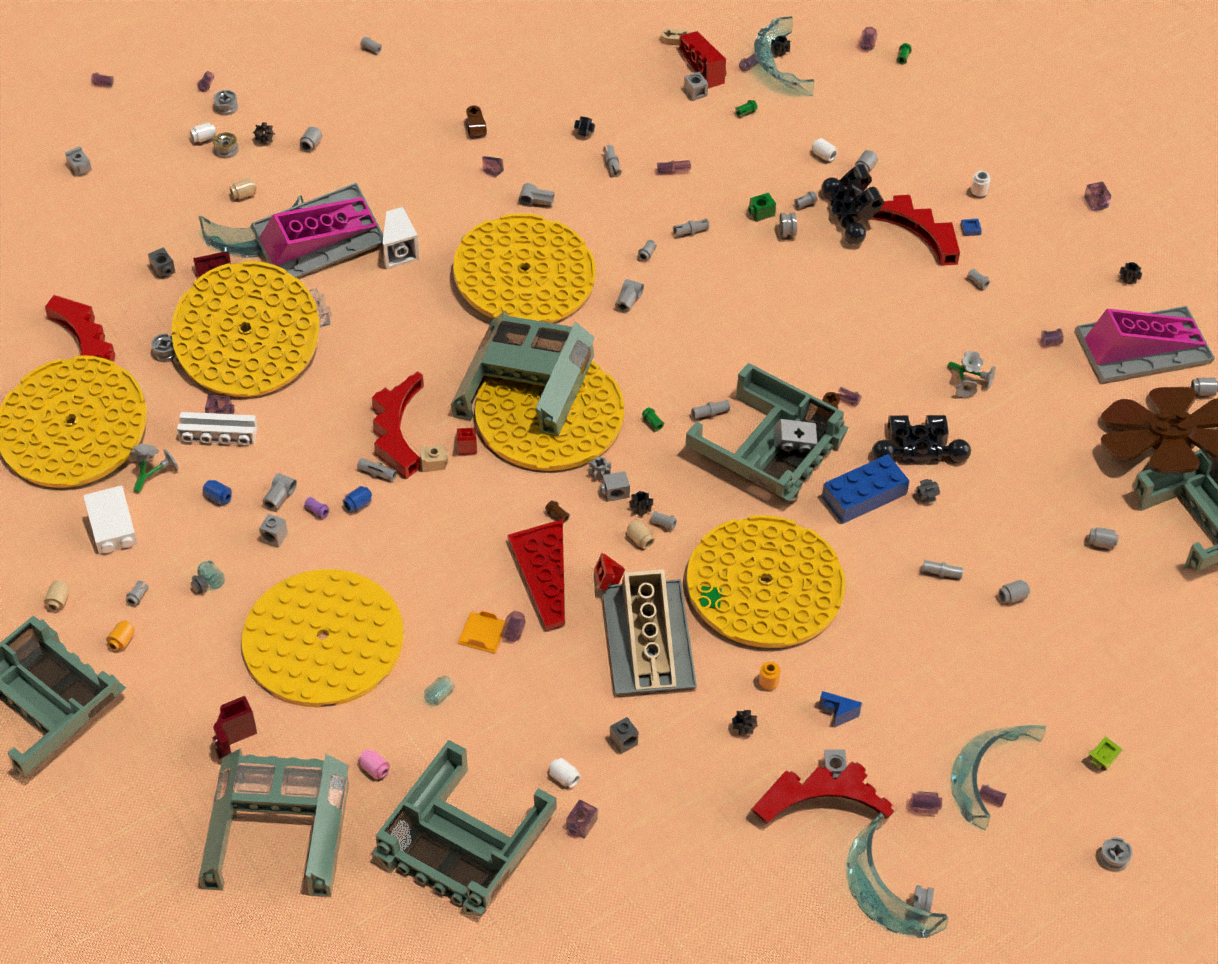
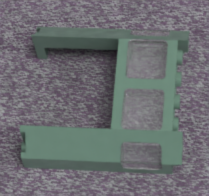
M240 748L223 757L199 874L201 889L222 891L224 889L225 882L222 869L232 818H237V811L315 816L306 869L310 896L332 897L349 787L348 765L326 753L324 760L316 758L309 760L296 757L242 756Z

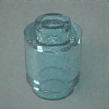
M211 560L200 563L197 574H201L206 579L208 587L213 589L220 588L225 582L224 573Z
M445 675L438 677L424 690V697L429 704L439 705L453 692L452 689L455 688V685Z

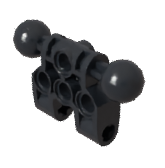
M864 164L856 165L840 180L829 177L821 185L822 194L830 199L832 213L837 216L841 226L846 228L844 235L850 244H860L864 241L866 229L858 222L860 220H870L884 205V200L876 187L867 188L872 182V177Z
M889 415L888 431L890 441L884 439L877 441L871 451L875 460L889 454L892 459L896 456H901L902 461L911 459L916 463L923 464L928 460H941L942 456H949L951 460L960 463L970 457L971 446L963 439L953 440L949 446H946L949 434L946 415H926L925 426L910 425L908 415Z

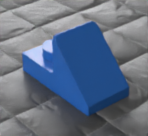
M822 691L818 709L828 713H835L834 727L858 718L862 702Z

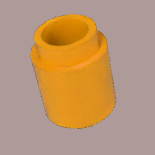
M126 620L117 623L106 638L108 646L115 651L123 650L133 637L135 627Z
M765 662L760 667L759 683L765 690H773L779 685L781 669L777 663Z

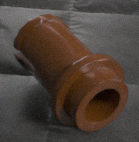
M551 500L545 507L547 514H552L558 520L563 519V524L570 517V514L561 508L557 501Z

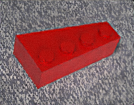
M698 31L681 35L679 37L680 51L693 70L701 73L708 83V88L725 84V76L727 75L726 58Z

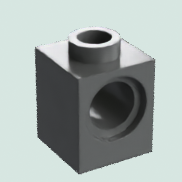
M164 247L148 254L150 267L159 279L176 273L173 260Z
M628 717L610 726L609 739L620 754L638 745L639 732Z

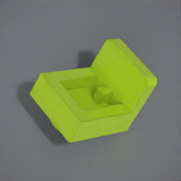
M1105 736L1098 746L1088 754L1092 758L1090 761L1098 768L1103 766L1108 769L1123 749Z

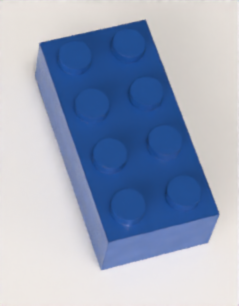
M887 454L825 482L822 498L841 523L844 524L907 495L910 480Z

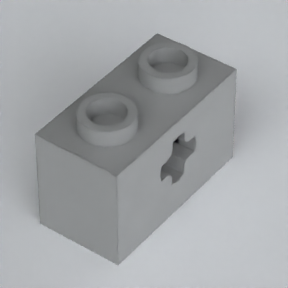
M780 419L773 427L775 448H782V450L786 451L799 450L806 453L810 452L817 445L816 423Z

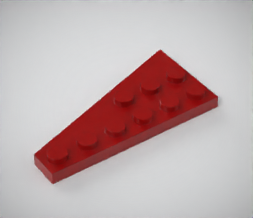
M563 519L508 534V541L545 629L550 630L565 625Z

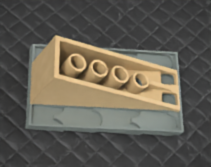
M664 569L624 572L622 584L609 585L607 591L602 590L615 695L697 688L681 579L665 580Z

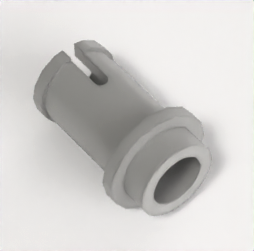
M370 37L362 38L360 45L363 49H369L376 54L381 52L382 44L371 40Z
M810 191L806 195L794 199L798 209L809 204L814 205L818 201L816 193Z
M648 240L644 247L639 249L638 257L640 260L646 261L651 258L652 252L657 247L653 240Z
M971 269L968 272L970 275H967V278L976 283L978 288L986 289L989 286L990 280L988 276H983L976 269Z
M654 511L651 522L666 527V530H673L677 519L673 515L668 516Z
M137 581L132 591L126 594V602L129 605L136 606L140 604L141 597L149 588L147 584L141 587L144 581Z

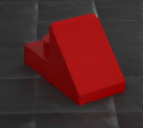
M476 427L457 428L459 455L477 454Z
M604 553L600 554L594 568L599 589L607 591L609 584H619L625 571L623 566Z

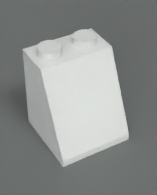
M403 207L386 211L383 234V252L386 269L419 260L418 235Z
M122 485L83 495L99 554L109 553L138 544Z

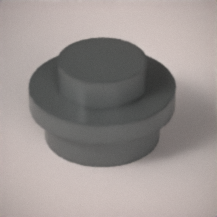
M201 574L192 576L191 586L193 590L203 594L208 588L206 579Z

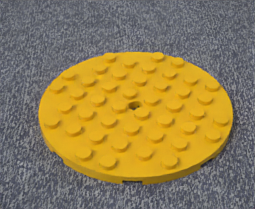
M516 213L501 215L500 218L492 221L488 219L472 228L462 238L458 249L455 251L453 273L456 285L462 296L482 314L494 319L507 310L508 316L553 323L573 314L587 301L594 287L596 265L593 254L585 245V241L565 224L556 220L552 222L543 219L541 215ZM522 267H527L528 270H526V272H524V270H522L521 268H522Z
M243 261V263H228L216 267L195 280L186 293L184 292L176 306L171 332L173 347L181 366L198 384L208 390L226 396L254 397L273 392L285 386L305 369L318 344L320 323L314 299L306 286L298 278L289 274L285 269L273 264L259 261ZM244 325H249L251 327V329L245 333L241 331V328Z
M570 354V361L581 369L582 374L588 360L576 358L574 354ZM593 361L585 375L559 436L540 432L536 406L545 386L488 376L477 394L475 418L482 439L492 451L503 459L515 465L533 470H565L594 460L614 443L624 422V399L621 389L614 378L600 369V365Z
M83 355L74 356L71 359L62 360L60 358L47 362L22 377L14 390L8 392L0 406L1 455L15 473L37 485L68 488L96 481L122 465L130 457V451L134 450L135 446H138L147 421V406L144 394L136 379L125 368L123 369L113 361L105 358ZM70 418H76L74 424L67 423Z
M751 515L747 519L737 521L732 519L709 531L701 539V542L693 550L689 559L687 589L698 614L720 634L750 646L780 648L805 642L817 636L832 623L844 599L845 574L834 549L812 529H805L797 525L795 521L783 517ZM769 578L771 581L765 584L761 579ZM702 586L711 587V589L703 591ZM713 587H717L718 593L721 594V598L715 602V609L710 608L711 600L707 596H701V592L709 593ZM701 598H706L709 601V605L702 607L700 604ZM719 601H721L720 608L717 606Z
M318 569L302 572L272 586L253 605L247 615L242 631L243 656L247 668L255 681L262 688L264 687L273 693V696L305 707H321V705L334 703L335 705H340L368 694L378 687L379 682L391 674L400 658L404 643L402 616L391 595L373 580L354 572L339 569ZM325 633L328 635V637L325 639H319L317 637Z

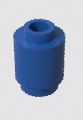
M208 480L203 486L205 496L218 504L224 505L231 500V488L217 480Z
M359 486L347 494L342 501L349 512H356L372 501V493L367 487Z

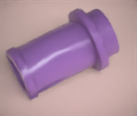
M313 497L306 499L304 507L314 512L318 518H325L328 515L329 508L326 504H321Z

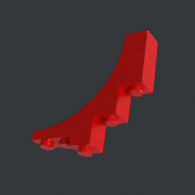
M910 194L893 195V200L884 201V205L870 219L899 225L921 237L936 254L940 266L958 265L960 250L953 223H935L931 208L914 209Z
M53 295L45 306L47 318L59 323L77 338L81 345V356H96L114 361L115 352L113 344L104 341L105 334L102 325L94 323L95 315L92 306Z
M419 371L410 375L391 391L385 387L381 391L376 392L372 397L373 410L378 413L373 419L374 432L380 436L374 442L375 455L391 468L397 470L405 479H408L420 469L419 456L408 446L400 429L402 416L408 403L424 387L423 375Z
M853 761L845 767L836 779L832 777L834 774L827 767L824 766L822 768L818 766L802 784L799 782L801 778L793 771L789 773L786 770L750 809L765 824L792 804L818 797H841L857 801L872 808L885 819L894 813V810L891 808L893 806L891 802L884 797L881 799L876 795L877 790L871 784L863 783L868 776L865 773L866 769L860 763H854Z

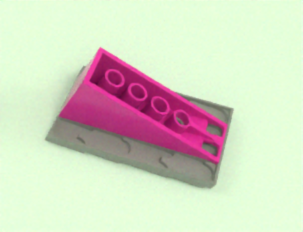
M357 182L255 221L250 225L269 264L285 269L295 278L304 277L306 274L357 256L359 253L383 244V233Z
M1187 306L1149 313L1107 308L1097 322L1078 325L1075 328V332L1101 383L1152 375V373L1183 370L1186 367L1212 363L1215 359Z

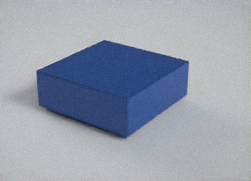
M978 218L961 220L960 224L964 236L981 235L982 229Z

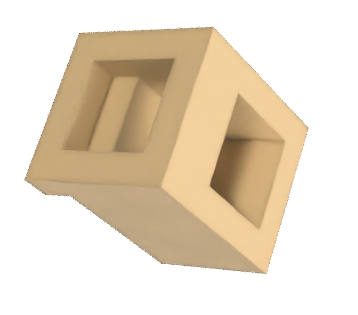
M420 445L423 472L446 470L445 462H448L447 450L443 451V445L433 447Z

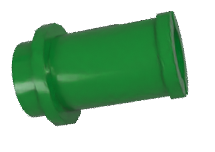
M903 43L899 47L900 52L897 57V62L900 64L907 63L908 56L912 52L911 45Z
M748 100L747 103L735 108V110H738L736 114L738 117H742L750 112L754 113L758 106L755 100Z
M646 408L642 412L643 420L648 421L655 431H659L665 423L656 415L654 409Z

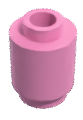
M367 749L359 756L358 762L360 766L373 778H384L388 774L389 762L376 751Z

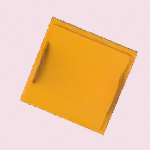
M482 610L480 613L471 611L457 644L496 654L508 621L499 619L496 614Z

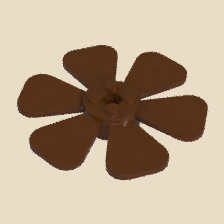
M1189 387L1155 388L1149 392V400L1159 412L1157 415L1134 400H1117L1102 413V423L1111 427L1136 428L1140 430L1106 433L1101 437V445L1112 457L1121 461L1135 459L1153 447L1156 450L1150 459V468L1153 471L1159 473H1189L1196 471L1199 468L1200 461L1192 451L1195 446L1213 458L1218 459V430L1204 429L1218 427V398L1209 401L1192 414H1189L1188 410L1197 398L1195 390Z

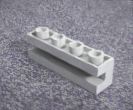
M180 413L181 424L178 423L177 427L179 441L255 445L258 430L256 415Z

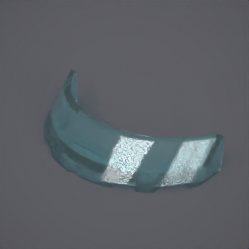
M779 17L771 20L769 25L761 28L754 43V53L758 63L767 73L786 87L798 93L813 96L814 79L800 80L792 73L780 72L773 58L774 51H771V40H775L777 36L786 37L792 33L793 17Z
M302 195L298 196L292 207L304 203ZM199 216L203 239L208 246L211 245L222 252L228 251L229 256L230 254L241 255L242 258H252L264 255L251 227H225L213 223L203 216Z
M1021 725L991 729L977 735L961 749V753L956 757L952 768L951 789L953 797H955L961 814L966 821L983 830H986L989 825L991 815L981 800L977 786L978 767L987 749L999 738L1015 741L1020 736L1025 735L1041 742L1044 738L1046 726Z
M881 812L860 831L850 847L846 864L849 889L853 898L857 900L860 909L872 921L876 920L893 933L900 932L917 936V938H928L945 930L949 918L947 914L927 912L905 903L894 895L881 880L872 857L874 831L882 827L884 815Z

